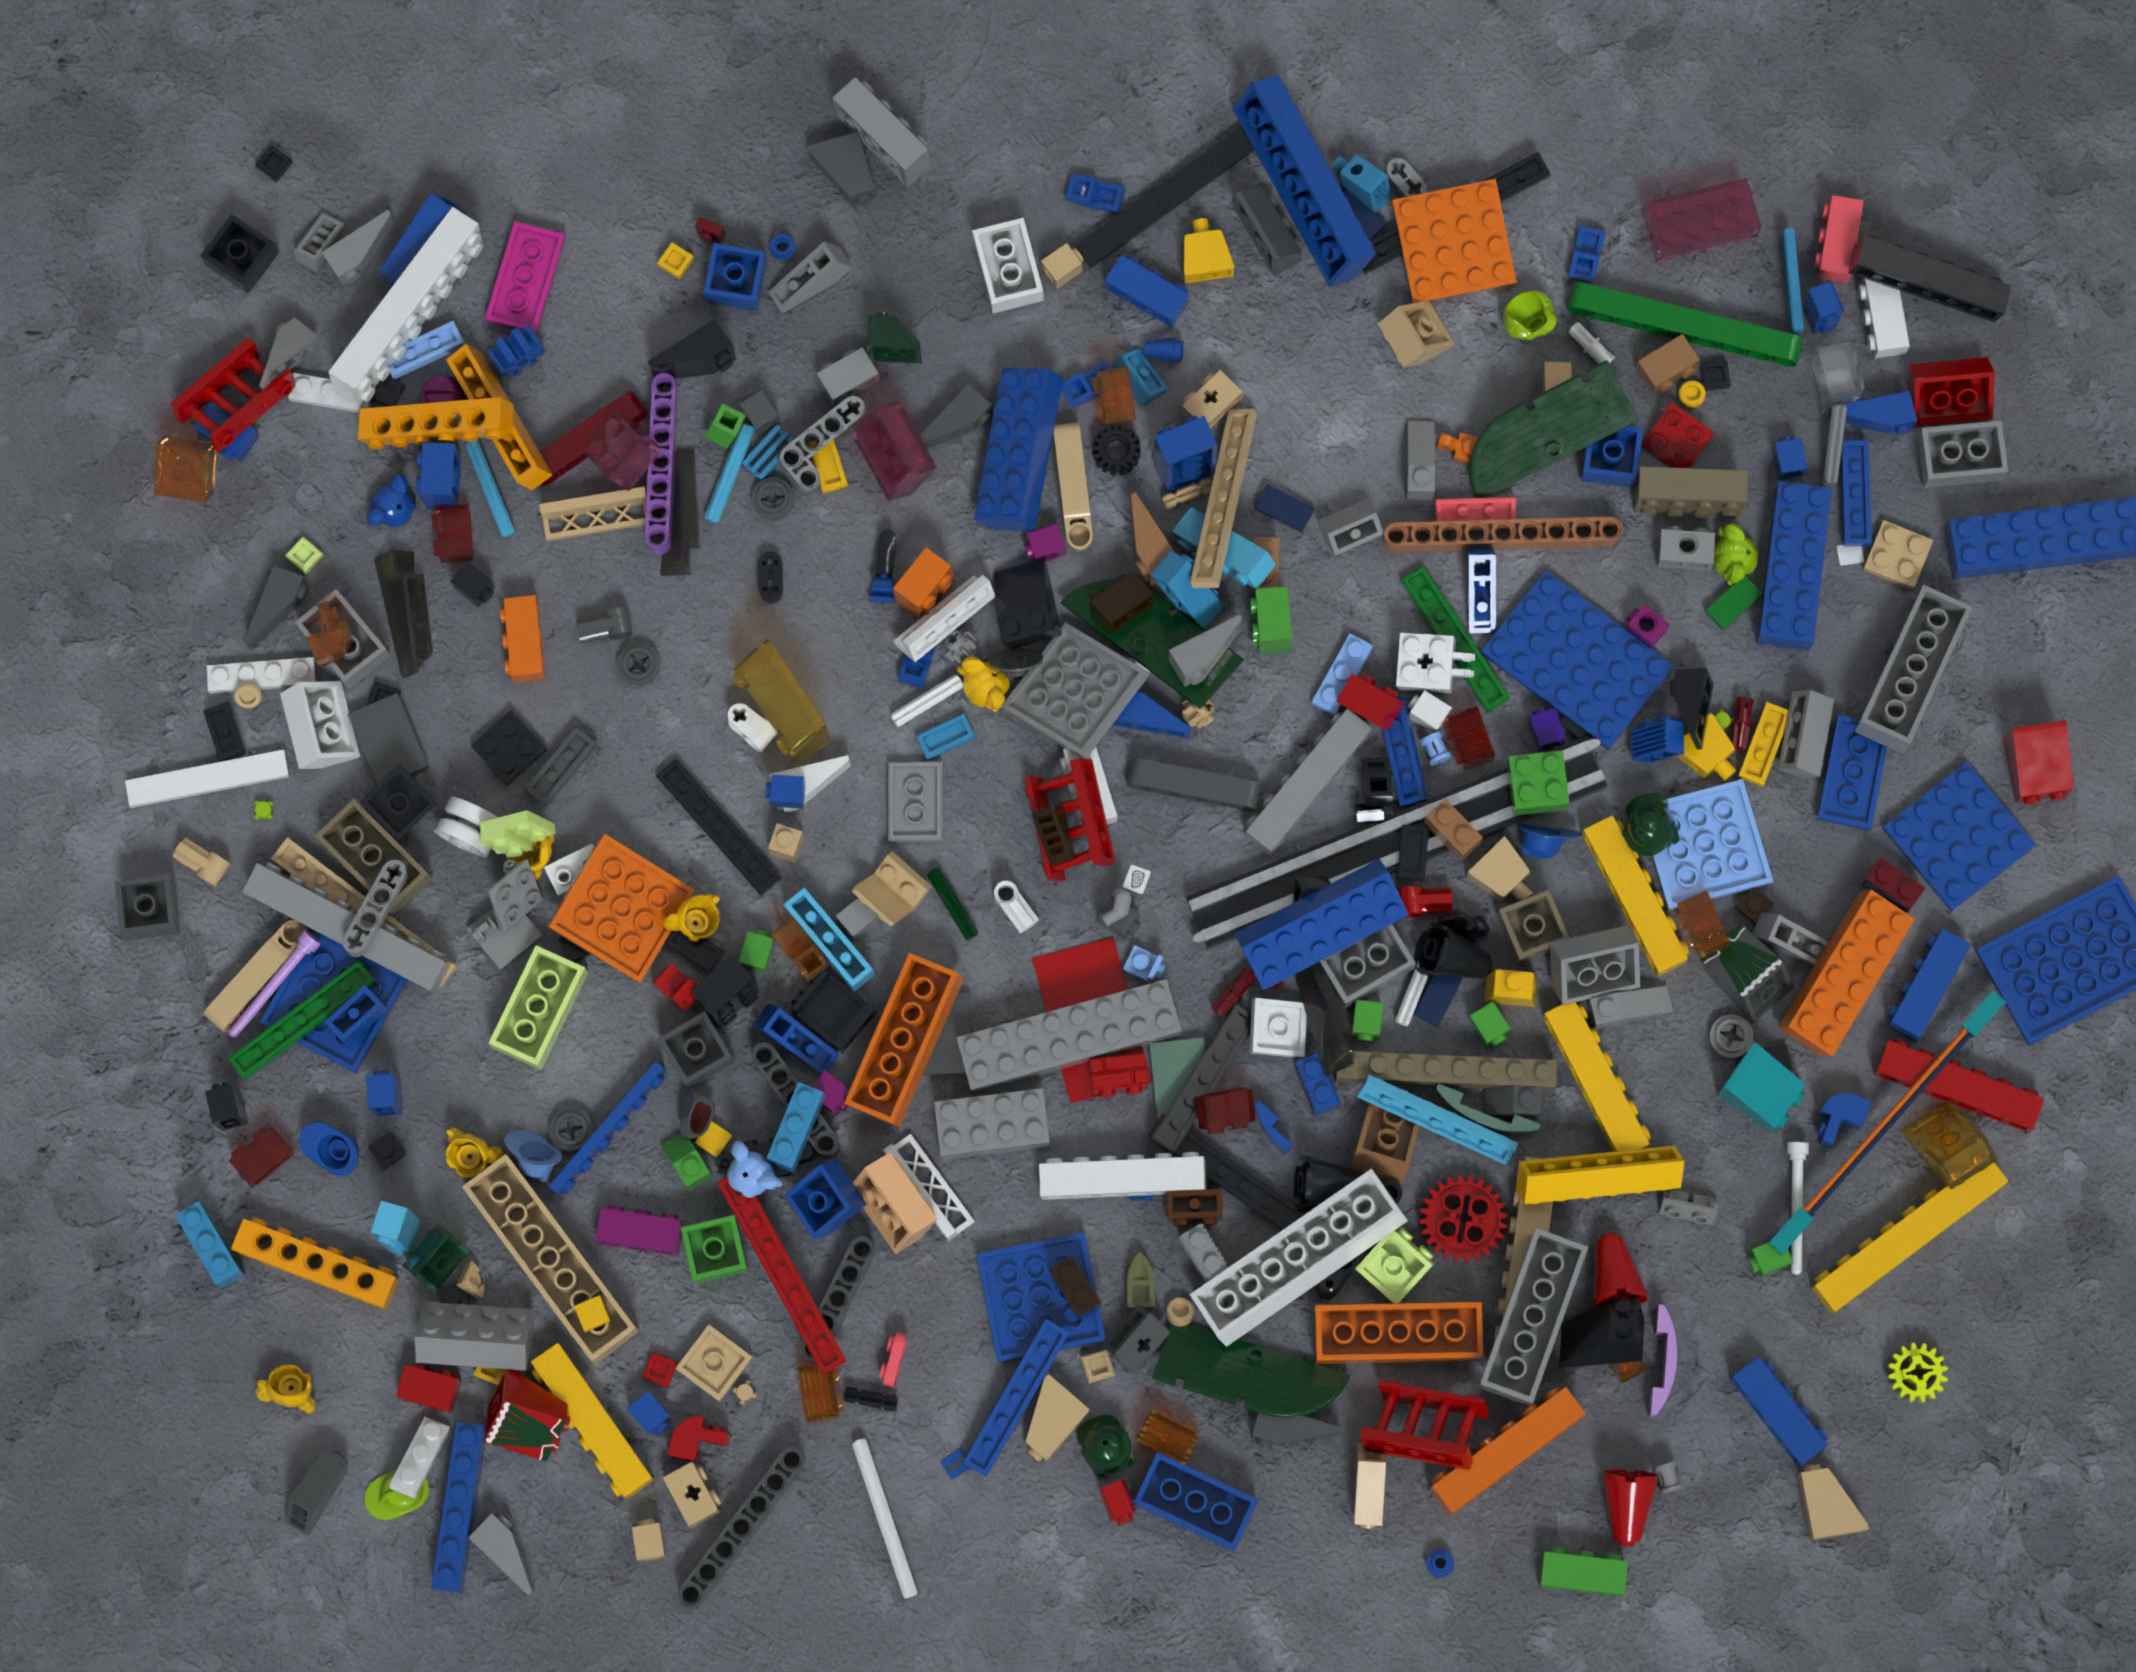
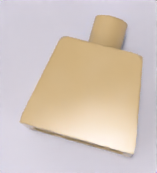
M1505 836L1468 871L1466 876L1470 881L1500 902H1503L1510 894L1518 901L1529 898L1533 894L1523 883L1528 878L1530 870Z

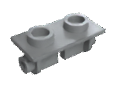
M1674 1189L1663 1191L1659 1214L1667 1215L1673 1219L1681 1218L1694 1221L1701 1225H1713L1718 1212V1201H1714L1713 1197L1694 1194L1693 1201L1688 1202V1192Z

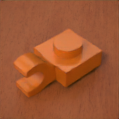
M1460 432L1457 440L1450 435L1441 434L1437 448L1454 452V461L1470 464L1472 451L1479 437Z

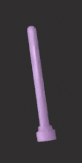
M307 930L302 932L298 937L299 941L296 944L298 947L229 1029L231 1037L235 1038L243 1031L305 954H310L311 951L315 952L322 943L316 936Z

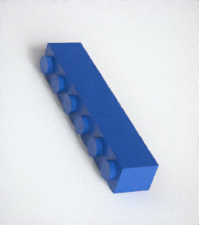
M456 1422L431 1589L435 1591L463 1594L471 1543L468 1537L472 1534L486 1443L484 1442V1425Z

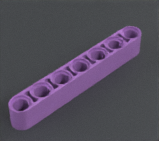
M668 373L656 375L652 381L645 540L648 549L654 555H664L671 547L678 390L675 379ZM663 385L671 386V389L667 392L659 391V388ZM662 410L670 411V414L666 417L657 416ZM661 435L669 436V439L665 442L656 441ZM660 460H666L668 462V464L662 468H658L655 466V464ZM659 485L667 487L662 493L654 492V489ZM662 510L666 512L662 518L657 519L653 517L656 511ZM656 536L664 537L663 542L660 544H654L651 541Z

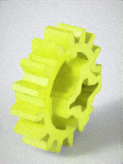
M1911 1343L1909 1351L1904 1346L1899 1349L1901 1356L1895 1353L1891 1356L1895 1364L1887 1365L1888 1369L1893 1370V1373L1888 1375L1887 1379L1894 1380L1895 1382L1891 1390L1899 1388L1900 1393L1898 1397L1902 1398L1908 1395L1909 1403H1912L1916 1397H1918L1920 1404L1924 1403L1926 1395L1930 1400L1936 1398L1934 1390L1941 1393L1944 1389L1940 1383L1948 1381V1378L1942 1376V1373L1947 1371L1948 1367L1940 1365L1944 1357L1936 1358L1934 1356L1936 1348L1926 1351L1927 1345L1925 1343L1919 1349H1917L1915 1343ZM1909 1356V1365L1906 1369L1900 1370L1903 1360ZM1922 1356L1927 1358L1933 1365L1925 1363L1922 1360ZM1916 1366L1918 1371L1927 1372L1921 1377H1919V1380L1916 1375L1912 1376V1374H1906L1916 1369ZM1935 1376L1932 1386L1926 1390V1381L1929 1377ZM1902 1381H1907L1911 1384L1913 1390L1907 1388Z

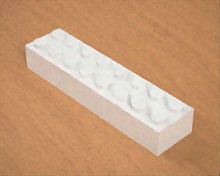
M454 207L450 209L328 373L335 392L358 407H361L364 401L368 402L373 397L376 385L380 380L384 381L391 371L389 366L395 360L399 361L406 352L405 345L407 342L418 337L422 329L421 325L426 319L429 320L433 317L437 310L436 305L442 298L448 297L454 281L457 278L460 279L465 274L469 261L472 257L476 258L482 251L483 242L479 223Z
M1370 1169L1192 1292L1190 1296L1218 1339L1227 1347L1405 1224L1408 1220L1381 1180Z

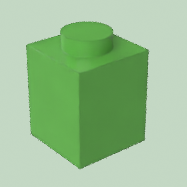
M722 403L714 414L703 437L727 449L736 437L746 415Z
M755 929L754 933L747 931L739 958V963L744 968L767 974L775 946L774 938L770 937V933Z
M1356 1000L1351 1036L1357 1037V1041L1372 1043L1373 1039H1379L1383 1003Z
M1494 1002L1470 1015L1468 1020L1485 1047L1491 1044L1496 1047L1508 1039L1506 1035L1509 1034L1510 1027Z
M1768 1243L1753 1248L1749 1252L1751 1257L1747 1258L1752 1272H1758L1760 1278L1793 1263L1788 1249L1783 1255H1780Z

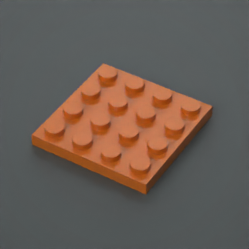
M1496 179L1391 200L1412 303L1432 301L1517 283Z
M602 834L547 927L637 983H641L671 930L664 927L663 919L671 914H676L680 904L690 899L695 890L613 838Z

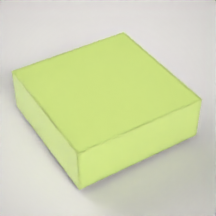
M304 537L285 555L305 575L324 556L320 550Z

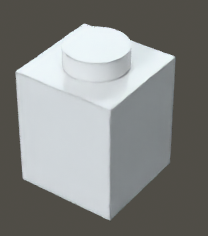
M1424 690L1420 697L1415 695L1409 704L1408 709L1411 710L1409 717L1410 720L1433 734L1440 730L1450 715L1452 707Z

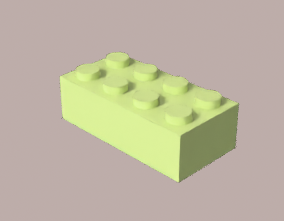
M536 945L491 1036L489 1045L492 1049L538 1070H542L588 975L586 968Z

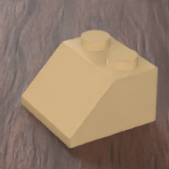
M1430 301L1398 306L1378 323L1383 337L1389 342L1403 368L1420 365L1455 345Z

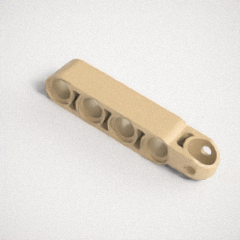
M1079 422L1056 424L1053 435L1066 541L1071 549L1083 551L1092 544L1093 532Z
M289 920L284 923L205 1010L204 1016L223 1033L228 1032L298 947L296 945L299 941L298 937L304 930L309 931L308 927L296 920Z

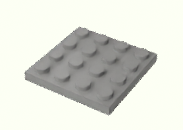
M1065 622L1061 627L1062 636L1053 638L1041 653L1043 655L1042 664L1025 674L1004 702L1002 708L1007 713L1074 754L1087 759L1148 678L1149 674L1145 669Z

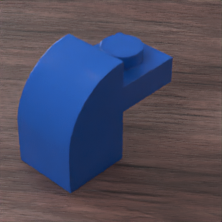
M1842 1093L1830 1098L1818 1113L1819 1116L1828 1118L1827 1121L1822 1120L1817 1134L1821 1136L1819 1144L1830 1148L1834 1143L1840 1123L1860 1130L1872 1100L1851 1093Z

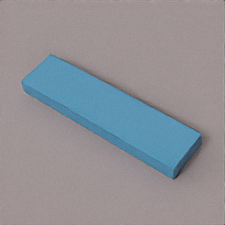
M1785 228L1781 236L1789 332L1801 337L1804 326L1794 228Z

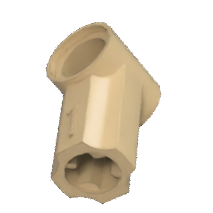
M187 838L178 844L172 856L181 864L195 871L197 876L214 887L217 886L231 865L222 857L211 851L210 853Z

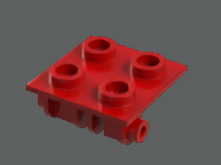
M1671 402L1641 446L1672 468H1690L1704 447L1709 444L1715 432Z

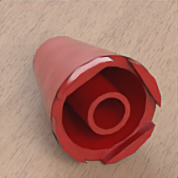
M1614 1232L1602 1234L1600 1239L1595 1242L1594 1308L1610 1300L1639 1298L1642 1305L1647 1301V1290L1623 1238Z
M1626 1469L1604 1470L1602 1479L1613 1540H1617L1619 1546L1633 1547L1635 1542L1641 1541L1658 1483L1657 1474L1641 1470H1635V1472H1626Z

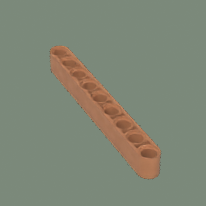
M1615 517L1391 523L1386 527L1383 545L1386 550L1393 553L1466 551V548L1493 547L1494 550L1611 547L1618 543L1623 527L1621 522ZM1611 527L1616 531V535L1608 537L1603 533L1602 529ZM1554 528L1559 529L1563 536L1553 538L1549 531ZM1578 528H1585L1590 535L1584 538L1577 535L1576 530ZM1530 529L1535 532L1536 537L1527 539L1523 536L1522 531ZM1498 530H1505L1509 534V538L1505 540L1499 539L1495 533ZM1447 531L1452 532L1456 539L1446 541L1442 534ZM1471 531H1478L1482 534L1483 538L1473 540L1469 537V533ZM1419 532H1424L1429 536V540L1420 542L1415 538V535ZM1391 533H1398L1401 535L1402 540L1395 543L1390 541L1388 536Z

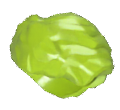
M1527 291L1516 295L1503 310L1504 328L1513 338L1532 340L1535 337L1544 336L1555 328L1557 322L1552 300L1544 292Z

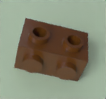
M1222 1189L1166 1192L1167 1223L1173 1222L1174 1227L1190 1226V1222L1199 1221L1204 1226L1217 1225V1221H1222L1223 1219Z

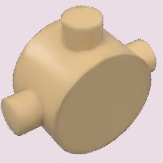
M745 1381V1384L733 1389V1392L740 1399L739 1404L744 1405L746 1401L752 1398L756 1399L757 1393H754L750 1386V1381Z

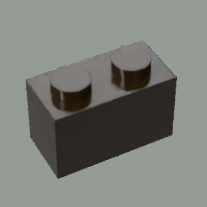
M1134 571L1128 575L1123 574L1119 576L1112 586L1106 590L1101 589L1097 591L1090 600V612L1109 635L1153 606L1152 592Z
M1073 1256L1049 1269V1275L1077 1320L1082 1319L1102 1306L1100 1299Z

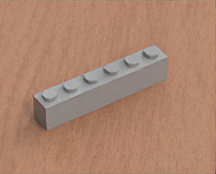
M1348 708L1343 714L1338 712L1329 724L1332 728L1326 735L1322 732L1312 744L1315 747L1309 755L1304 753L1296 763L1298 769L1294 774L1290 775L1288 773L1279 784V787H1281L1280 791L1275 796L1273 794L1268 796L1262 804L1264 810L1259 816L1254 814L1246 823L1245 837L1270 857L1372 734L1373 728Z

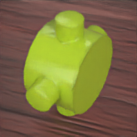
M1720 709L1715 718L1725 732L1733 718H1730L1723 709Z
M256 801L254 803L256 813L254 818L256 820L259 818L271 820L273 818L272 801L268 803Z

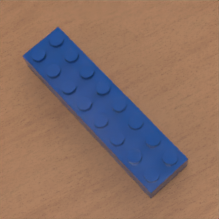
M1279 75L1253 82L1233 106L1232 110L1328 286L1332 287L1355 279L1376 255L1373 244L1367 238L1359 219L1356 218L1347 197L1339 187L1335 175L1328 167L1323 153L1316 145L1311 131L1305 125L1299 109L1293 103Z
M2136 497L1950 519L1945 526L1953 579L2136 557Z

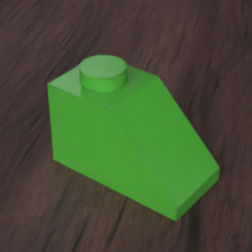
M679 1133L661 1144L689 1191L712 1178L711 1173L690 1139Z

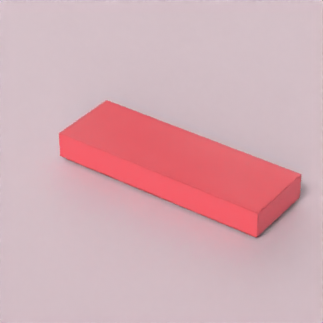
M1516 497L1435 499L1436 521L1516 519Z

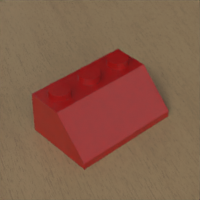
M1989 358L1909 364L1908 391H1910L1917 418L1915 426L1993 419L1995 372Z

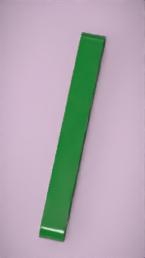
M1581 282L1573 284L1567 307L1569 312L1579 316L1673 339L1683 334L1689 343L1788 367L1797 366L1803 344V338L1795 334Z

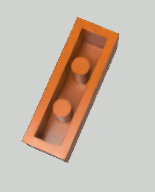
M536 595L504 598V607H500L501 623H506L507 633H502L503 647L508 649L509 659L504 660L506 675H511L513 682L546 679L539 602Z

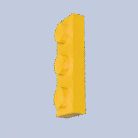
M1766 702L1738 778L1761 787L1764 786L1786 729L1789 710Z

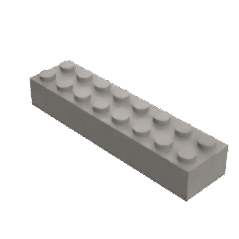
M1165 979L956 1037L969 1088L971 1094L1088 1062L1090 1058L1106 1057L1146 1046L1149 1043L1181 1036L1182 1030L1168 981Z

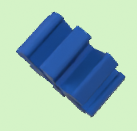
M526 325L521 331L518 327L511 330L509 338L503 339L500 337L495 341L497 346L488 349V358L503 379L508 378L511 373L514 376L521 374L523 366L529 365L532 367L537 363L535 358L545 354L546 350L530 325Z

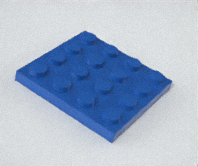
M1967 761L1882 828L1951 912L2036 846L2034 841Z
M312 929L310 933L316 936L322 944L315 952L311 951L310 954H305L282 982L260 1024L269 1028L356 961L360 960L376 981L368 989L387 1008V1011L348 1047L326 1025L325 1021L297 1042L299 1045L357 1074L408 979L363 955L360 957L350 956L346 953L342 944Z
M1084 1232L977 1253L998 1363L1023 1358L1045 1318L1070 1332L1060 1350L1106 1341L1100 1308L1077 1320L1049 1275V1269L1073 1256L1096 1293Z

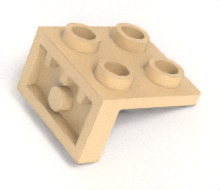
M892 851L885 857L876 872L856 885L852 892L863 904L871 908L883 922L893 926L918 908L932 886Z

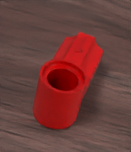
M1409 886L1398 889V893L1409 914L1404 918L1420 917L1429 913H1445L1453 910L1451 888L1422 889V887Z

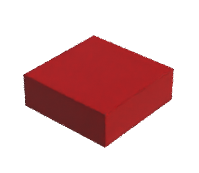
M652 1352L642 1378L669 1388L676 1371L675 1368L679 1362Z

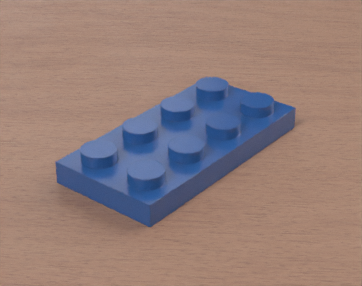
M1838 714L1817 820L1870 831L1887 747L1855 732L1860 719Z

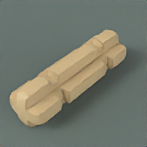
M1206 477L1199 480L1197 484L1194 482L1176 489L1174 493L1168 492L1163 494L1162 502L1166 509L1176 506V503L1183 504L1200 497L1202 493L1203 495L1210 493L1212 483Z

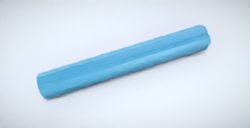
M748 424L741 425L734 439L704 515L705 519L710 522H719L755 430Z
M479 440L466 442L465 447L502 537L511 536L515 533V530Z

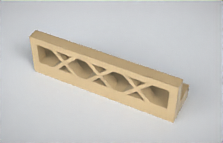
M645 486L539 504L546 541L645 525L647 496ZM643 505L645 518L632 519L627 515L632 506ZM608 510H614L620 515L614 523L607 524L600 518ZM587 514L594 519L586 528H580L574 524L580 515ZM562 519L567 525L562 532L551 533L548 521Z

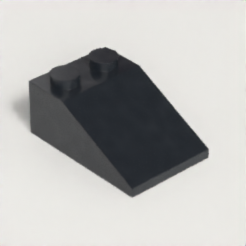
M713 319L649 360L648 365L653 379L659 373H668L674 379L715 374L719 370L724 372L734 364L733 362L736 360L732 343L717 321Z
M1045 558L994 573L996 614L1003 645L1010 649H1016L1062 636Z
M1639 1298L1610 1300L1563 1322L1559 1357L1560 1368L1641 1362L1643 1360L1645 1319Z

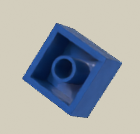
M713 243L704 287L706 303L758 311L768 262L766 252Z
M1627 426L1585 447L1581 481L1634 488L1638 474L1643 428Z
M422 443V451L417 453V466L421 467V475L416 477L415 483L419 499L423 501L426 509L458 510L461 456L455 444Z
M838 1160L820 1164L784 1194L813 1240L830 1236L867 1205Z

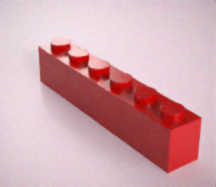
M1894 1039L1892 1042L1888 1040L1884 1045L1874 1075L1911 1088L1937 1058L1934 1057L1935 1054L1925 1049L1916 1051L1908 1048L1909 1044L1904 1041ZM1952 1059L1922 1091L1923 1094L2028 1133L2034 1129L2044 1098L2039 1097V1093L2029 1088L2020 1090L2012 1087L2013 1083L2006 1079L1997 1078V1080L1986 1077L1987 1073L1979 1069L1971 1068L1969 1071L1961 1068V1064Z

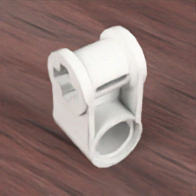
M734 704L728 711L729 727L759 752H762L779 732L773 724L759 716L745 704ZM735 715H745V721L739 720L735 722Z

